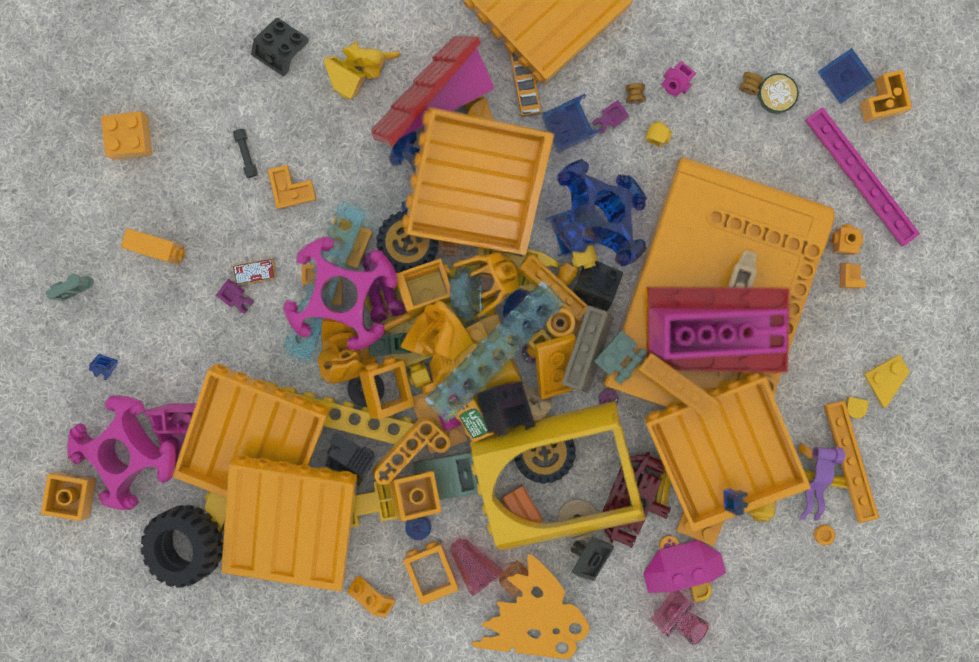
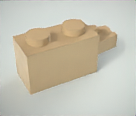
M749 251L743 252L739 262L733 267L727 287H752L757 269H754L757 254Z

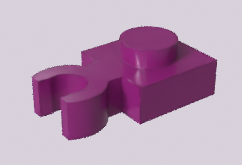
M616 100L601 111L604 117L594 119L592 124L602 123L603 127L598 130L599 134H602L607 130L608 125H611L614 129L630 116L619 100Z
M230 279L223 284L215 295L231 308L236 304L239 311L244 314L248 311L244 303H247L249 306L254 303L250 297L242 296L245 290Z

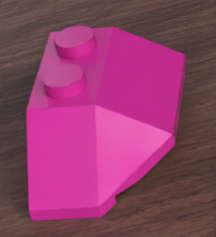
M699 540L659 549L643 572L648 593L682 590L712 582L726 573L721 553Z

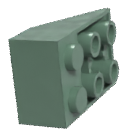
M472 451L413 462L415 473L427 470L434 471L439 499L478 493V478L474 476L472 471V464H474Z

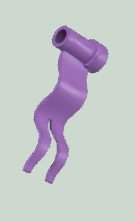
M841 447L813 448L812 456L814 459H817L815 465L816 473L814 480L809 483L811 489L805 490L807 504L800 519L804 520L813 509L814 490L818 502V511L814 521H818L824 513V490L834 480L835 463L841 464L845 459V451Z

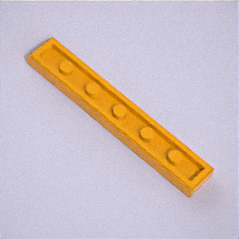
M845 400L824 405L835 447H841L845 451V459L841 463V468L857 522L864 523L879 519Z

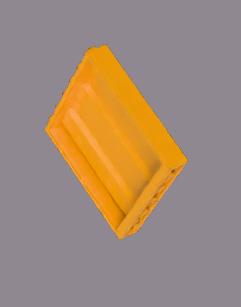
M463 0L464 5L477 14L478 20L483 25L487 24L490 27L492 35L496 39L500 38L505 43L504 46L511 54L514 53L518 57L519 63L524 68H528L532 72L533 78L538 83L542 82L544 86L618 19L633 2V0Z
M429 107L428 112L425 111L422 123L425 124L424 132H421L419 135L418 145H421L419 154L416 153L414 166H417L416 172L412 174L410 179L412 192L406 199L408 211L407 215H404L402 219L404 231L408 235L526 255L554 134L545 130Z
M214 363L207 370L173 477L227 498L229 464L235 455H246L249 458L255 459L266 458L274 462L286 461L294 465H310L330 409L326 408L322 403L308 401L302 395H293L284 388L270 386L264 380H255L243 372H235L223 364Z
M751 372L744 379H734L727 382L726 386L721 388L713 387L706 392L721 403L709 420L684 402L680 404L678 402L672 403L667 409L652 411L645 417L648 430L693 532L811 489L763 372Z
M235 455L229 464L221 573L342 592L346 577L357 474H352L349 471H332L329 468H313L309 465H294L286 461L274 462L266 458L255 459L249 458L246 455Z

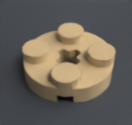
M525 386L524 389L534 421H540L546 415H549L552 401L550 397L541 400L538 396V387Z
M572 499L560 508L557 521L574 519L576 514L584 517L597 514V512L586 500ZM594 531L569 536V538L584 540L590 537Z

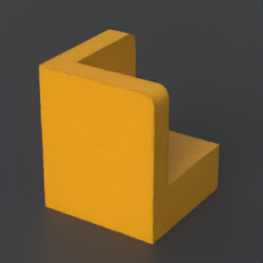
M840 264V288H866V280L861 279L860 265Z

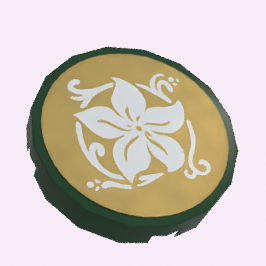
M771 74L760 84L758 99L765 110L770 113L780 114L790 110L797 102L799 95L798 86L794 79L786 74Z

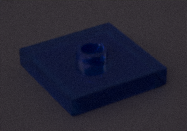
M852 48L818 71L840 104L874 81V78Z

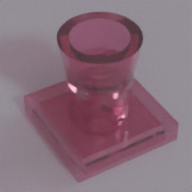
M680 590L671 592L651 617V620L664 635L669 637L676 629L691 645L699 643L709 628L708 621L690 612L694 604Z

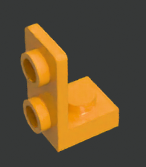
M357 576L347 590L356 601L374 616L386 618L396 602L393 597L380 594L361 576Z

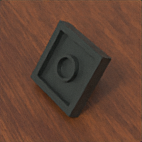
M595 537L590 539L587 546L576 541L573 545L577 548L571 547V552L580 558L571 572L578 577L595 581L614 546Z

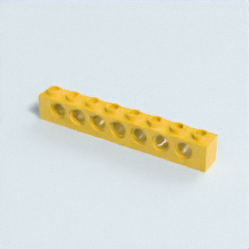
M266 381L268 385L277 387L276 383ZM288 386L284 388L288 393L302 395L308 401L324 404L326 408H329L330 411L324 425L325 427L396 444L414 425L413 418L402 416L401 419L394 418L393 414L380 419V427L373 429L370 426L372 417L369 415L368 407L359 409L355 408V404L343 401V404L335 402V398L324 396L323 399L316 398V394L304 391V394L296 393V388ZM334 408L339 409L341 412L339 419H334L331 415V411ZM353 413H357L360 416L359 424L352 423L351 415ZM391 423L398 424L400 428L399 433L393 434L390 432L389 426ZM409 439L407 441V448L411 447L413 439Z

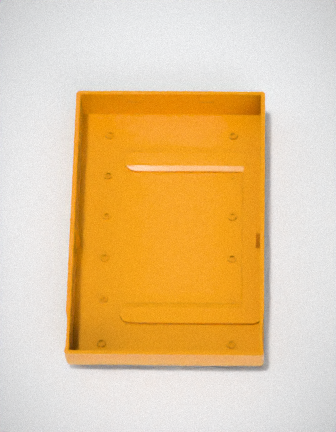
M686 157L679 158L676 162L670 186L665 194L618 333L622 330L637 343L632 349L634 353L637 354L641 348L647 352V287H727L734 265L739 262L744 251H749L757 254L754 268L757 269L752 287L790 288V350L821 255L824 252L835 218L834 208ZM626 356L620 365L625 368L632 359ZM643 363L640 366L638 365L632 371V376L628 380L625 379L621 385L614 380L620 374L619 372L614 370L611 375L604 372L601 384L606 387L665 407L676 402L682 403L680 399L639 370ZM677 371L705 392L713 387L721 388L726 386V383L731 380L744 379L746 375L751 373ZM763 372L773 397H775L781 373Z

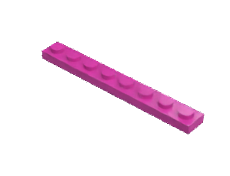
M823 107L804 120L901 247L920 235L919 231Z

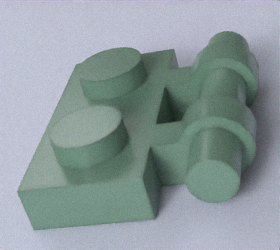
M621 330L595 359L594 363L608 375H611L614 370L619 372L620 374L614 380L621 385L625 379L628 380L632 376V371L644 362L643 359L648 353L642 348L637 354L634 353L632 349L637 343ZM626 356L630 357L632 360L623 368L620 363Z

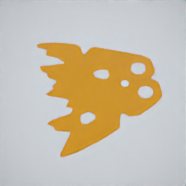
M528 554L529 575L515 574L513 577H507L514 586L522 591L523 596L516 597L517 603L496 602L500 607V616L492 617L490 621L482 623L483 627L489 628L500 635L482 637L481 642H472L471 645L480 649L509 652L514 647L515 653L570 659L577 649L575 642L582 641L588 634L589 624L578 607L572 604H562L565 590L538 559ZM534 586L539 587L543 591L542 597L536 598L531 594ZM572 623L581 625L582 630L579 634H572L569 631V626ZM558 628L560 630L559 634H554L553 629ZM535 629L539 630L541 635L536 639L532 638L527 632ZM560 642L568 645L569 649L564 654L556 651V645Z

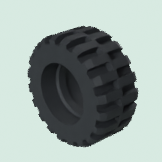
M179 505L153 517L149 521V525L145 527L143 531L145 535L141 537V544H143L141 555H144L145 559L143 562L145 566L148 565L150 569L148 571L151 575H155L157 577L156 580L159 582H166L165 585L170 587H189L210 575L219 566L218 562L222 560L223 553H220L223 550V543L221 542L223 535L217 529L219 527L217 522L213 523L211 521L212 516L209 513H203V509L199 507L194 508L193 505ZM174 530L182 532L189 539L193 549L191 562L182 559L175 551L172 541Z

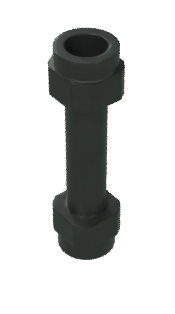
M237 129L233 131L235 142L239 144L245 164L243 170L246 178L258 176L256 165L252 163L246 143L248 138L245 129Z

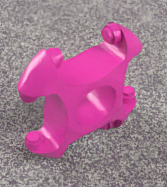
M325 236L310 242L297 252V263L306 265L307 262L310 263L311 257L316 262L315 289L307 307L303 312H298L299 306L296 305V302L286 300L283 311L290 326L299 337H310L312 328L309 327L310 324L304 323L308 317L330 318L354 328L359 337L353 336L349 338L347 348L357 351L376 342L384 335L385 325L375 323L371 325L370 330L364 325L365 300L374 280L378 276H384L382 282L385 283V286L395 288L398 277L389 259L382 251L372 250L370 255L372 264L377 265L374 271L347 270L335 265L323 256L322 252H328L329 249L332 250L334 240ZM344 276L356 285L358 300L352 309L336 311L325 302L323 296L324 287L332 277Z
M113 395L104 403L105 407L108 410L115 411L116 416L98 438H91L87 434L86 426L79 423L70 429L67 442L68 459L77 465L84 460L85 456L97 469L109 491L106 489L98 495L101 504L118 510H131L139 502L138 498L130 493V486L146 467L153 466L157 468V478L161 483H164L173 478L177 462L176 447L171 442H164L160 445L161 449H159L148 437L136 416L146 410L142 403L143 401L129 396ZM116 439L122 441L130 452L129 466L118 459L115 452Z

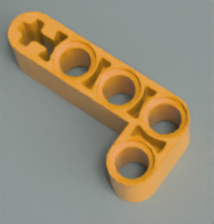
M419 419L375 465L372 471L373 477L381 485L390 483L426 443L435 451L442 453L450 447L449 438L428 419ZM423 424H429V431L427 433H421L420 431ZM439 437H443V445L440 447H436V439ZM409 439H415L416 441L413 448L406 447ZM395 454H401L402 456L399 463H392V458ZM387 462L393 468L392 470L386 465ZM383 471L387 475L385 477L380 476L379 472Z

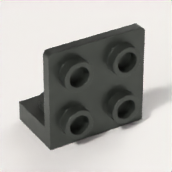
M275 18L253 39L251 55L284 77L289 71L291 59L308 43L309 38L281 19Z
M595 261L596 266L584 269L583 266L573 292L588 306L607 312L613 303L623 272Z

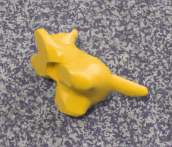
M357 40L349 47L342 49L347 56L343 61L355 68L361 67L364 73L367 74V79H375L380 76L386 59H394L400 56L399 51L382 52L377 49L361 48L358 46Z

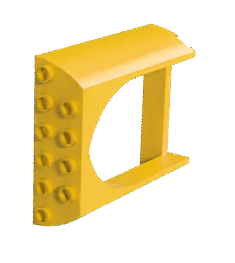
M616 401L545 417L540 421H534L536 427L527 430L523 424L506 429L508 434L500 437L495 432L474 443L470 440L474 462L472 464V471L479 481L477 490L479 496L483 497V513L485 516H488V532L490 535H493L495 546L500 551L644 521L646 519ZM613 430L632 506L561 522L538 523L516 516L506 509L495 496V487L504 466L526 450Z

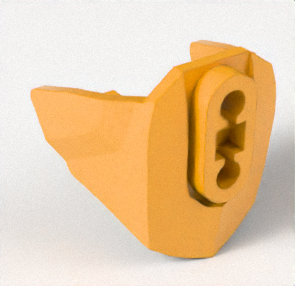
M497 252L487 256L477 255L453 264L454 267L460 265L474 266L488 262L472 270L470 275L472 277L482 272L490 273L495 280L491 290L480 295L481 298L488 299L498 293L500 294L498 298L490 302L484 310L477 314L478 318L497 307L506 296L520 287L518 266L505 253Z
M437 301L434 305L427 304L424 312L415 320L407 333L401 348L423 356L428 354L434 356L436 353L449 360H454L461 352L472 345L473 341L445 303Z
M324 318L321 325L323 350L317 358L320 375L323 380L331 384L345 382L359 377V371L365 369L366 365L376 363L377 356H369V346L357 351L347 348L349 338L353 336L359 337L358 332L354 328L340 321Z

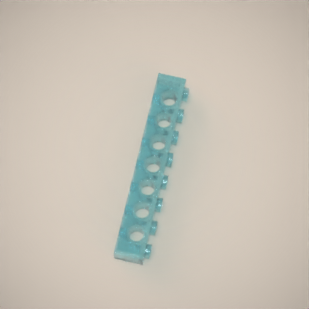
M346 202L337 205L334 216L337 217L334 224H330L327 235L333 240L342 238L344 245L341 249H336L333 245L332 250L329 249L328 252L323 251L325 259L332 256L336 259L337 266L346 268L366 217V210ZM344 219L351 221V227L348 230L341 228V222ZM316 262L312 270L315 273L313 280H309L305 291L308 292L306 298L301 299L298 310L300 312H303L307 307L315 289ZM342 276L332 277L329 280L328 286L324 287L323 296L329 307H331ZM314 317V323L309 326L312 328L310 337H307L305 343H301L298 340V334L293 330L291 337L287 336L283 347L286 348L284 354L305 362L310 361L321 333L322 319L324 318Z
M541 282L425 401L446 422L453 419L459 410L469 403L480 389L487 385L488 380L494 374L499 373L503 365L509 359L515 357L517 351L527 344L532 336L542 329L553 315L560 311L564 302L550 286ZM542 305V309L537 312L538 307ZM528 320L527 324L523 327L524 321ZM513 335L512 340L508 341V338ZM499 349L498 354L493 356L494 352ZM484 364V368L478 371L479 367ZM470 379L469 383L463 386L464 382ZM455 394V397L449 401L450 396Z

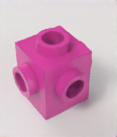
M680 61L674 69L670 67L663 75L665 80L661 85L667 93L677 97L681 92L685 94L692 86L690 81L696 75V72L683 61Z

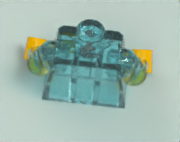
M468 267L449 268L451 273L449 277L451 308L459 314L457 318L464 325L472 320L473 315H477L482 311L480 296L481 277H471L472 271Z

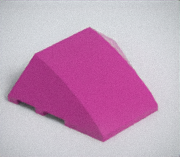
M170 403L144 411L152 424V431L156 434L160 445L169 441L176 447L177 461L196 403Z

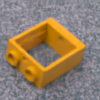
M126 228L120 247L179 265L180 261L184 260L186 253L183 245Z
M441 258L397 273V283L409 316L424 312L427 304L434 305L437 301L445 304L451 303V301L454 302L455 297L451 299L450 286H454L450 284L448 279L451 273L448 264H443ZM440 271L448 294L414 305L407 282Z
M387 357L383 359L382 363L368 364L365 366V369L359 371L370 417L380 420L414 407L403 360ZM393 369L400 397L380 405L374 376Z
M432 541L425 545V549L418 551L415 548L406 552L407 556L404 557L403 562L421 605L459 590V584L442 542L436 543V541ZM438 552L450 582L423 592L411 562Z

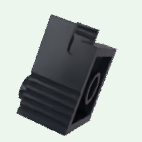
M522 381L491 387L476 394L480 408H482L481 411L483 412L482 415L488 434L496 432L497 436L500 437L508 434L506 429L523 424L526 426V430L536 427Z
M336 432L329 442L332 445L326 452L329 455L325 466L333 471H349L352 474H357L356 485L360 486L370 471L376 456L373 455L374 452L367 447L362 448Z

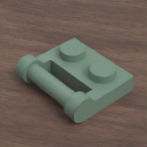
M70 274L67 281L51 285V289L46 291L45 294L49 300L65 301L91 288L94 281L88 276L80 277L78 274Z

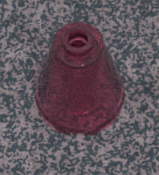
M459 538L451 545L453 548L450 552L472 596L479 593L504 572L498 564L469 540Z

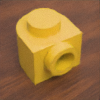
M656 121L650 124L644 140L662 148L664 143H669L673 132L669 131L670 128H667L666 124Z
M594 245L572 252V262L575 268L584 266V269L596 266L595 261H598Z
M424 361L409 365L411 374L408 375L412 386L416 385L418 389L432 382Z

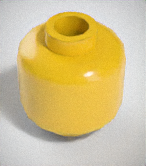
M776 502L748 511V513L753 517L754 521L769 522L775 516Z

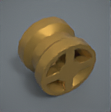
M745 72L743 83L739 85L738 89L750 95H757L759 92L758 86L762 83L763 78L758 74Z
M633 83L626 85L625 91L628 95L626 103L645 102L646 96L643 93L645 84Z

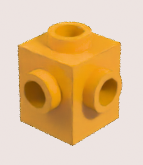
M844 224L841 228L835 229L831 238V242L834 244L833 253L859 254L860 247L863 244L862 229H855V225Z
M543 329L538 333L537 331L533 332L527 338V353L535 359V344L552 340L554 337Z

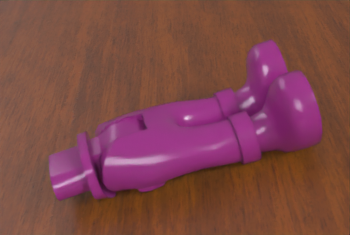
M371 252L363 255L364 271H374L377 268V265L372 264V260H370ZM378 276L368 292L371 305H373L370 319L374 323L382 322L388 318L382 303L383 300L379 287L382 288L390 315L399 316L406 312L404 303L396 299L394 288L387 287L382 282L384 276Z

